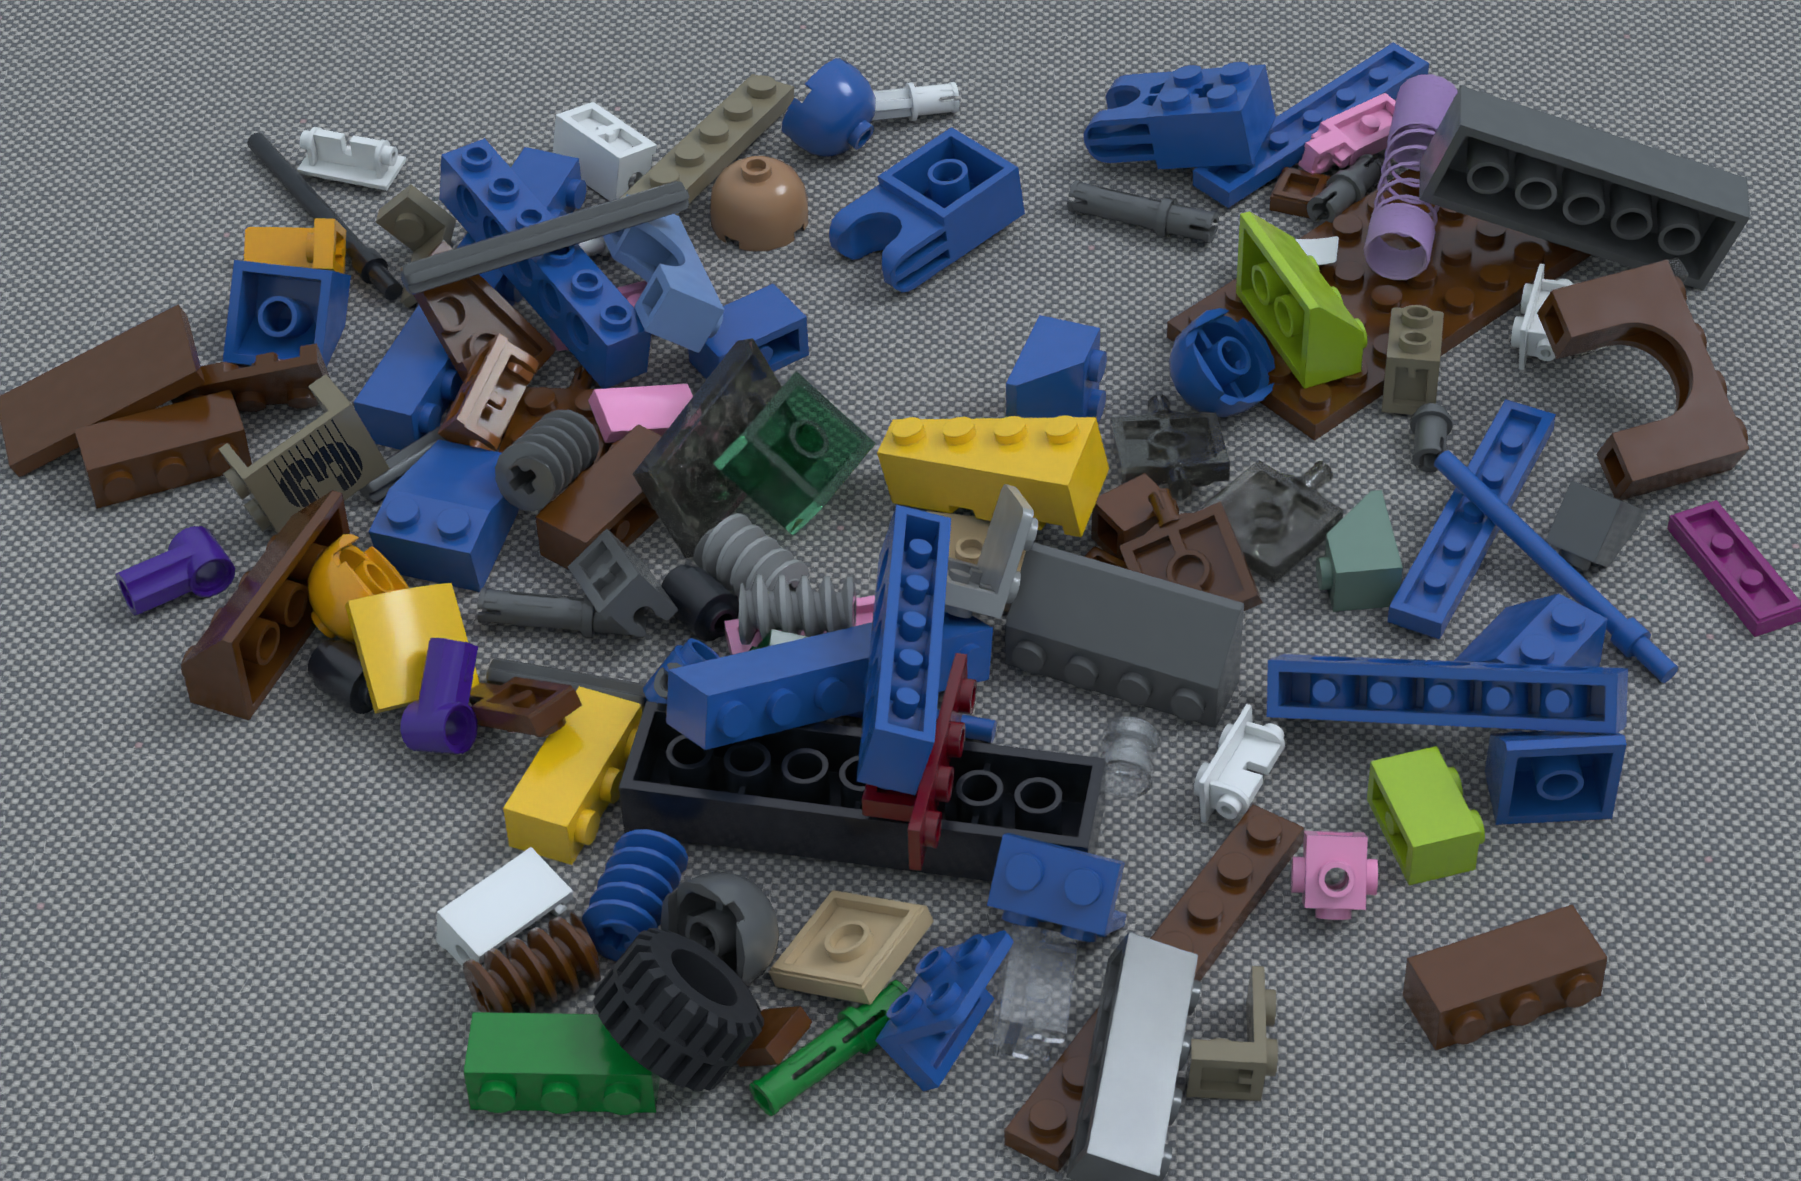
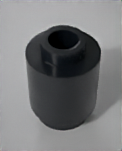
M687 564L680 565L671 570L662 582V588L678 609L673 616L702 641H713L725 636L724 621L734 620L738 617V599L701 567H692Z
M330 639L322 642L313 651L308 662V674L313 679L316 688L358 714H365L373 710L356 646L346 640L336 641Z

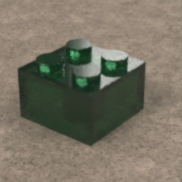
M796 371L762 406L713 464L794 536L827 504L876 443Z

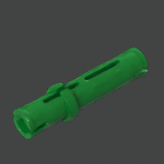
M893 980L878 994L871 1005L862 1004L857 1008L847 1007L837 1015V1023L805 1046L799 1048L794 1054L763 1077L749 1084L750 1092L758 1106L767 1115L773 1116L782 1107L823 1080L828 1074L857 1053L868 1054L878 1045L875 1040L889 1020L886 1016L889 1007L908 989L901 982ZM874 1016L875 1020L843 1043L842 1039ZM823 1052L825 1053L824 1058H822L820 1061H818L813 1066L808 1068L795 1079L792 1078V1075L794 1073H796L798 1070L807 1065L809 1062H811L813 1059L818 1057Z

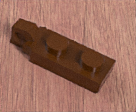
M513 677L502 686L481 682L471 689L469 697L478 725L506 730L507 732L534 735L536 737H545L561 729L566 724L565 717L582 706L575 689L571 685Z

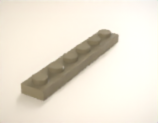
M752 74L620 198L625 197L627 194L632 195L667 183L679 181L683 183L689 193L690 198L688 200L690 204L721 174L724 168L729 166L788 109L794 99V86L775 81V79L769 76Z

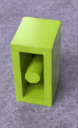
M1434 746L1371 761L1367 801L1408 885L1476 870L1478 848L1485 841L1484 825L1478 811L1475 809L1469 810L1463 798L1460 776L1454 767H1447L1438 747Z

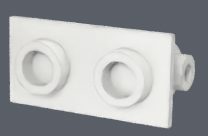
M313 127L310 131L304 130L302 132L300 147L307 150L308 154L297 169L299 174L387 191L406 162V157L398 156L397 148L390 146L388 140H375L353 135L349 141L350 146H346L344 133L323 130L319 127Z
M1539 264L1534 284L1525 283L1521 300V314H1525V316H1516L1513 324L1511 347L1520 348V370H1524L1528 356L1538 357L1543 361H1551L1555 358L1537 312L1552 290L1573 285L1568 279H1559L1557 281L1544 279L1545 264Z
M1246 704L1236 722L1225 726L1219 740L1217 753L1211 763L1204 762L1197 773L1194 783V794L1199 796L1200 817L1203 823H1207L1215 809L1221 816L1227 819H1234L1237 815L1245 814L1263 784V775L1247 771V769L1268 775L1285 748V741L1283 739L1285 735L1279 726L1272 723L1265 724L1264 726L1253 723L1252 705Z

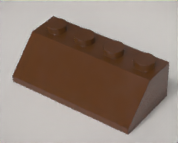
M332 490L291 516L279 534L271 537L266 551L253 569L247 571L242 576L238 589L226 605L215 612L210 626L196 645L188 648L182 660L181 672L185 679L190 703L249 721L316 628L311 618V613L314 610L308 595V578L316 560L332 543L343 534H350L343 494L341 492Z

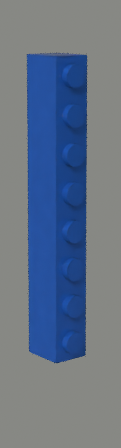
M524 147L511 169L547 210L556 218L573 213L575 209H580L586 197V182L581 180L579 158ZM467 232L458 247L475 243L476 241ZM499 268L479 274L511 306L515 302L518 303L522 300L523 296ZM419 305L353 402L355 411L374 443L399 450L440 426L443 413L451 401L455 400L463 384L462 379Z

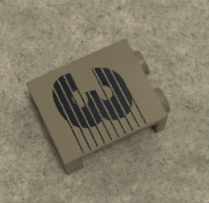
M327 374L308 386L324 414L249 467L243 463L228 443L219 448V451L230 466V469L223 473L225 479L241 500L247 496L251 498L243 506L262 532L271 526L279 534L292 515L330 491L341 492L345 501L369 482L390 469L353 405Z

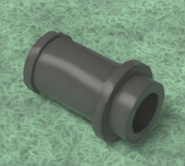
M1427 403L1420 406L1410 419V428L1415 434L1412 461L1414 466L1420 464L1419 470L1436 472L1439 470L1434 467V462L1441 453L1446 451L1447 435L1453 428V421L1443 406Z

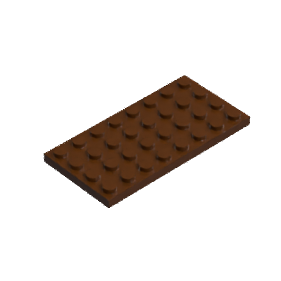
M1408 169L1399 176L1401 178L1420 180V171ZM1403 183L1391 186L1399 195L1407 194L1419 197V188ZM1378 189L1362 198L1361 201H1357L1346 208L1339 216L1334 218L1333 223L1326 221L1299 238L1339 237L1336 262L1318 265L1321 275L1330 287L1334 286L1338 289L1344 306L1353 318H1358L1365 327L1368 343L1367 347L1363 349L1361 372L1304 389L1236 294L1237 278L1167 322V338L1174 342L1183 329L1207 310L1223 308L1230 310L1224 316L1231 317L1236 322L1242 318L1247 319L1265 338L1275 364V369L1268 373V385L1274 383L1273 389L1260 403L1315 441L1383 395L1392 308L1422 305L1433 311L1443 312L1442 356L1520 304L1525 283L1534 284L1539 264H1545L1544 279L1555 280L1590 257L1591 254L1440 207L1437 212L1438 221L1435 226V237L1427 269L1419 276L1408 280L1388 279L1371 270L1365 261L1363 251L1370 218L1374 210V201ZM1388 190L1383 193L1384 199L1393 196ZM1397 199V200H1393V201H1391V202H1389V203H1387V204H1391V203H1407V202H1404V201H1401V200ZM1411 204L1419 207L1426 213L1431 212L1424 204ZM1394 233L1380 236L1389 246L1399 250H1412L1421 246L1413 238L1402 237Z

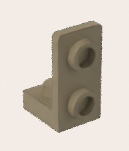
M412 184L378 211L376 223L414 251L411 262L426 258L442 241H445L452 248L454 246L451 239L457 219ZM404 286L400 302L410 308L417 301L414 295L409 294Z
M1422 305L1392 308L1382 412L1413 415L1424 404H1436L1443 312L1433 311Z
M1251 966L1246 998L1247 1042L1231 1041L1224 1038L1211 1040L1191 1039L1186 1072V1097L1261 1101L1265 1076H1276L1278 1042L1277 1039L1267 1038L1266 1026L1274 1027L1276 990L1265 989L1264 966Z

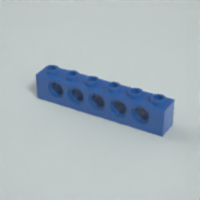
M485 138L441 155L439 200L476 242L555 218ZM578 244L499 268L602 389L610 388L647 372L651 333L644 330L635 308Z
M896 505L878 561L857 782L911 795H916L935 743L951 518Z
M1282 654L1268 659L1267 717L1617 734L1627 727L1628 668Z

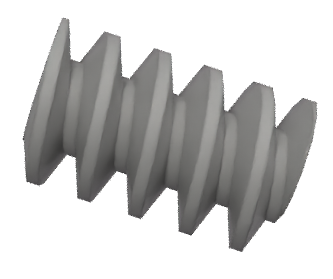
M740 513L728 516L716 527L707 531L697 544L693 557L698 567L704 568L727 590L732 591L738 600L741 583L743 582L745 590H750L756 574L763 575L767 590H773L778 576L785 575L790 591H795L801 575L808 576L809 571L802 560L794 559V556L788 549L781 548L776 539L766 536L761 527L753 525L746 515Z
M756 574L750 590H745L742 582L739 595V636L742 645H750L757 629H759L763 640L771 629L798 635L804 630L805 635L811 637L824 634V631L828 633L856 626L857 601L853 577L846 576L841 592H835L830 576L823 577L818 592L812 590L807 575H801L795 591H790L785 575L778 576L773 590H767L762 574Z

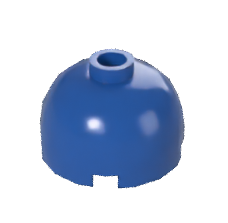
M835 58L822 66L805 83L811 91L803 103L796 98L793 99L782 122L781 131L801 149L812 155L822 157L839 155L851 147L856 150L861 148L873 134L874 126L871 125V122L875 115L876 97L868 80L857 68L841 58Z
M1223 308L1205 311L1183 329L1175 338L1169 358L1170 376L1177 392L1195 410L1213 417L1238 415L1251 409L1272 391L1274 383L1268 385V373L1275 369V364L1265 338L1247 319L1242 318L1236 322L1231 317L1224 316L1230 310Z

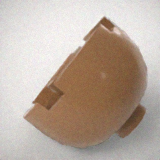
M751 156L737 160L723 169L712 187L710 203L711 227L717 237L726 243L725 236L739 241V249L746 251H770L787 246L795 240L794 232L802 226L803 230H805L808 226V196L805 185L795 170L781 160L766 156Z

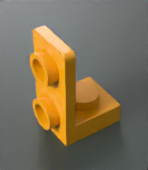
M314 218V228L248 227L245 230L244 261L330 270L345 274L346 229L336 219Z

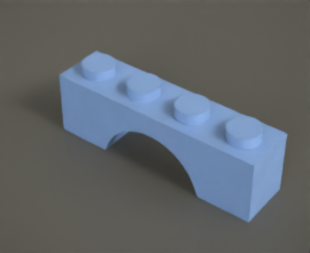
M672 214L603 236L612 258L635 272L648 283L634 306L644 330L699 353L707 339L715 336L720 329L725 310L680 217Z

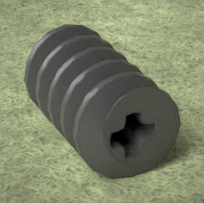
M558 409L544 415L499 455L495 466V481L500 493L510 504L520 510L533 512L543 509L596 460L599 451V438L593 424L583 415L572 410Z

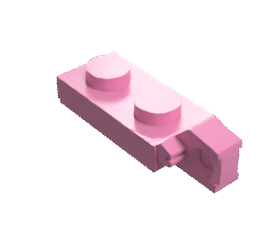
M1383 93L1322 121L1318 131L1311 136L1312 139L1305 143V151L1298 165L1312 175L1314 173L1321 174L1327 172L1334 163L1340 168H1344L1347 165L1354 164L1364 154L1374 155L1386 149L1396 101L1388 94Z

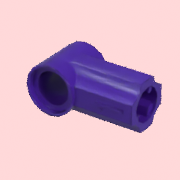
M193 526L179 532L171 540L167 552L129 567L115 575L128 608L136 616L191 591L199 597H212L220 594L232 583L235 577V566L209 529L203 526Z
M430 638L419 701L410 703L404 710L401 718L400 731L402 740L409 749L421 752L464 754L473 746L477 736L478 722L475 712L468 703L478 646L446 638Z

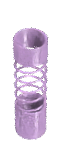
M1432 74L1417 75L1408 79L1400 86L1388 135L1387 148L1384 153L1385 160L1377 186L1378 192L1374 201V210L1370 218L1363 250L1365 261L1371 270L1382 277L1392 280H1408L1419 276L1425 271L1430 261L1435 237V226L1438 221L1437 212L1440 206L1435 205L1433 208L1430 203L1419 200L1417 196L1399 195L1391 188V186L1397 183L1420 188V184H1414L1420 183L1419 179L1401 178L1394 170L1403 166L1414 171H1420V160L1458 92L1455 86L1445 78ZM1393 158L1398 164L1391 166L1390 160ZM1391 173L1396 180L1388 183L1387 176ZM1388 190L1393 196L1384 199L1383 193ZM1397 199H1399V200H1401V201H1404V202H1407V203H1391V204H1387V203H1389V202H1391V201H1393V200H1397ZM1411 204H1424L1431 212L1426 213L1419 207ZM1394 233L1402 237L1413 238L1421 246L1412 250H1399L1389 246L1380 236Z

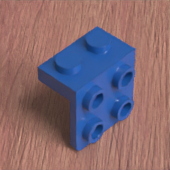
M1005 833L1001 840L987 906L1004 910L1002 919L1010 923L1037 927L1038 921L1052 922L1062 925L1060 934L1080 941L1096 942L1097 936L1107 937V934L1125 925L1127 914L1114 910L1125 862Z
M1005 930L987 936L977 934L970 937L964 943L946 949L942 946L932 949L917 964L915 972L918 976L908 991L899 996L889 1007L886 1013L889 1020L875 1041L922 1091L935 1089L940 1086L995 999L985 988L1014 943V940Z

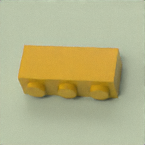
M580 686L576 693L582 706L565 717L566 724L561 729L548 735L503 807L510 847L523 851L532 847L539 856L573 865L584 845L589 846L593 843L599 830L601 816L609 803L614 804L620 798L619 785L642 717L641 704Z

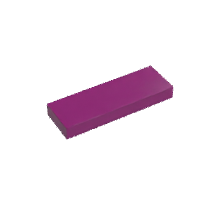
M1717 500L1669 516L1667 530L1754 637L1801 622V601Z

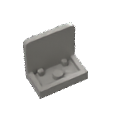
M1007 484L1003 485L978 563L973 564L948 558L944 612L962 618H971L972 613L976 612L1001 619L1005 604H1012L1014 602L1021 581V573L1017 571L1023 550L1029 551L1032 548L1038 530V520L1033 518L1034 510L1017 487Z

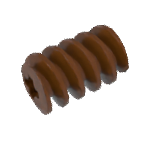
M570 912V924L559 916L549 921V935L541 928L535 927L531 929L527 934V945L518 938L506 942L505 947L506 957L495 948L488 950L484 953V967L473 959L464 962V976L480 1012L513 1013L512 1005L518 1002L527 1013H536L534 994L540 992L551 1004L558 1002L556 983L561 981L573 994L580 991L577 975L580 971H583L594 983L599 982L601 974L598 954L580 918L574 912Z

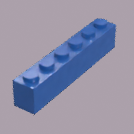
M944 612L938 692L946 690L955 653L967 654L968 679H975L977 682L989 680L993 627L974 616L962 618ZM872 623L669 669L666 723L704 750L864 711Z

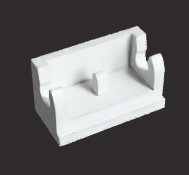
M591 102L556 114L553 153L579 158L581 180H584L587 186L607 200L612 201L625 194L629 190L628 181L634 173H636L634 179L636 183L651 169L652 154L656 153L657 145L596 103Z
M530 847L437 911L436 942L443 950L446 949L462 967L463 963L470 959L476 960L481 964L484 962L485 952L492 948H499L547 913L551 912L555 916H559L566 911L567 907L565 904L572 900L573 890Z

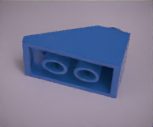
M438 440L388 490L368 531L373 547L382 553L400 575L440 584L452 583L454 587L480 592L489 577L519 511V508L510 504L500 493L495 481V466L501 452Z

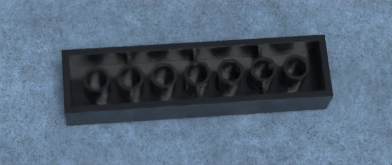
M646 701L619 785L624 833L632 830L649 829L664 833L677 841L992 882L1002 836L1005 833L1095 855L1105 808L1106 758L964 741L961 757H951L949 766L954 768L950 800L948 803L939 802L937 811L942 812L939 843L937 848L927 847L921 871L909 869L908 826L910 822L864 816L862 814V797L866 784L857 782L862 728L816 722L704 750L666 723L667 704Z

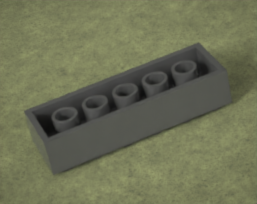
M1460 86L1420 160L1419 200L1632 268L1668 260L1674 276L1679 277L1683 284L1701 290L1705 289L1750 219L1748 183L1745 177L1464 86Z

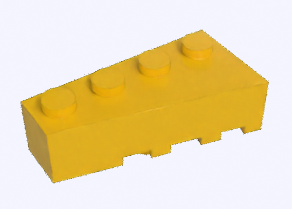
M1064 415L1055 418L1009 416L1005 418L976 419L969 417H956L953 419H919L908 417L893 419L877 451L891 501L894 504L950 514L960 507L973 510L976 519L991 521L1001 489L1004 484L1017 487L1034 510L1033 518L1038 520V530H1042L1046 523L1060 525L1063 527L1064 535L1081 538L1109 471L1096 417Z

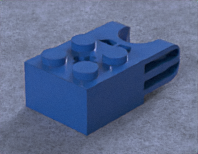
M1233 62L1220 68L1201 69L1197 65H1187L1172 72L1120 76L1114 80L1106 93L1105 98L1108 109L1099 111L1093 116L1083 136L1088 152L1096 160L1104 163L1156 160L1158 169L1252 164L1276 118L1266 65L1248 66L1245 62Z
M951 127L877 176L879 185L841 209L831 221L829 239L834 250L852 260L860 259L875 251L883 250L882 271L885 283L900 292H909L1025 214L1019 169L1014 164Z

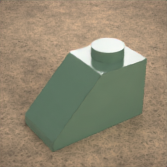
M1382 490L1370 491L1326 534L1325 557L1316 558L1319 590H1328L1333 612L1389 607L1401 586L1403 567Z

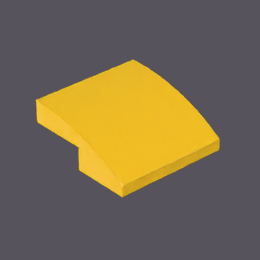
M452 583L420 586L349 600L345 605L375 714L405 707L414 701H419L430 638H446L468 643ZM476 667L474 668L471 689L480 683Z

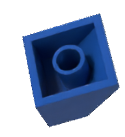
M234 260L223 362L251 365L256 361V355L270 352L276 353L278 359L283 360L300 357L301 346L317 343L327 368L345 328L351 275L330 270Z
M1039 315L1006 382V417L1055 418L1066 415L1072 417H1096L1097 422H1099L1106 403V391L1099 389V383L1103 378L1107 362V352L1100 350V328Z
M1559 593L1506 607L1454 661L1599 667L1607 618Z
M1510 731L1507 733L1490 734L1485 775L1495 825L1612 819L1627 745L1625 735L1620 733Z

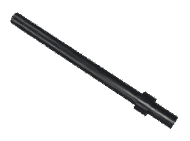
M262 133L252 134L247 142L248 147L313 218L336 219L346 229V255L352 260V268L365 283L373 284L387 300L392 301L400 297L403 287L388 271L386 260L374 248H367Z

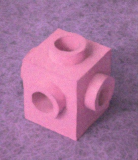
M1304 831L1303 857H1292L1291 892L1302 893L1304 907L1315 908V918L1328 920L1351 919L1352 909L1366 910V895H1377L1378 860L1367 859L1368 837L1365 833ZM1341 868L1344 870V875L1338 883L1329 884L1325 882V875L1330 869Z

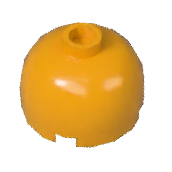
M343 534L316 560L308 578V595L314 610L311 613V618L316 627L329 638L337 636L341 640H346L356 645L345 608L346 603L349 600L408 589L409 587L396 568L381 552L373 546L363 552L358 547L352 545L359 537L353 534Z

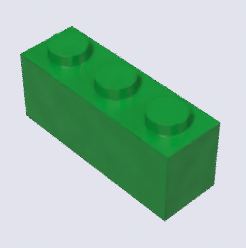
M472 1012L463 1072L470 1110H486L493 1113H505L508 1111H549L555 1114L611 1112L617 1115L656 1113L660 1077L639 1064L615 1041L600 1020L599 1014Z

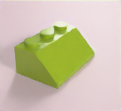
M1250 211L1241 213L1236 294L1302 387L1306 389L1361 372L1363 349L1367 347L1368 343L1365 327L1358 318L1354 319L1344 306L1338 289L1334 286L1330 287L1321 275L1315 258L1311 255L1307 256L1296 239Z

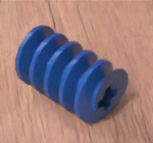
M641 829L624 833L616 841L613 854L607 860L605 872L600 876L597 889L591 895L589 907L584 911L581 919L596 951L603 957L617 962L640 932L643 930L647 931L649 928H659L663 901L667 894L674 892L679 887L677 885L680 884L681 873L686 870L689 859L685 848L676 839L661 832Z

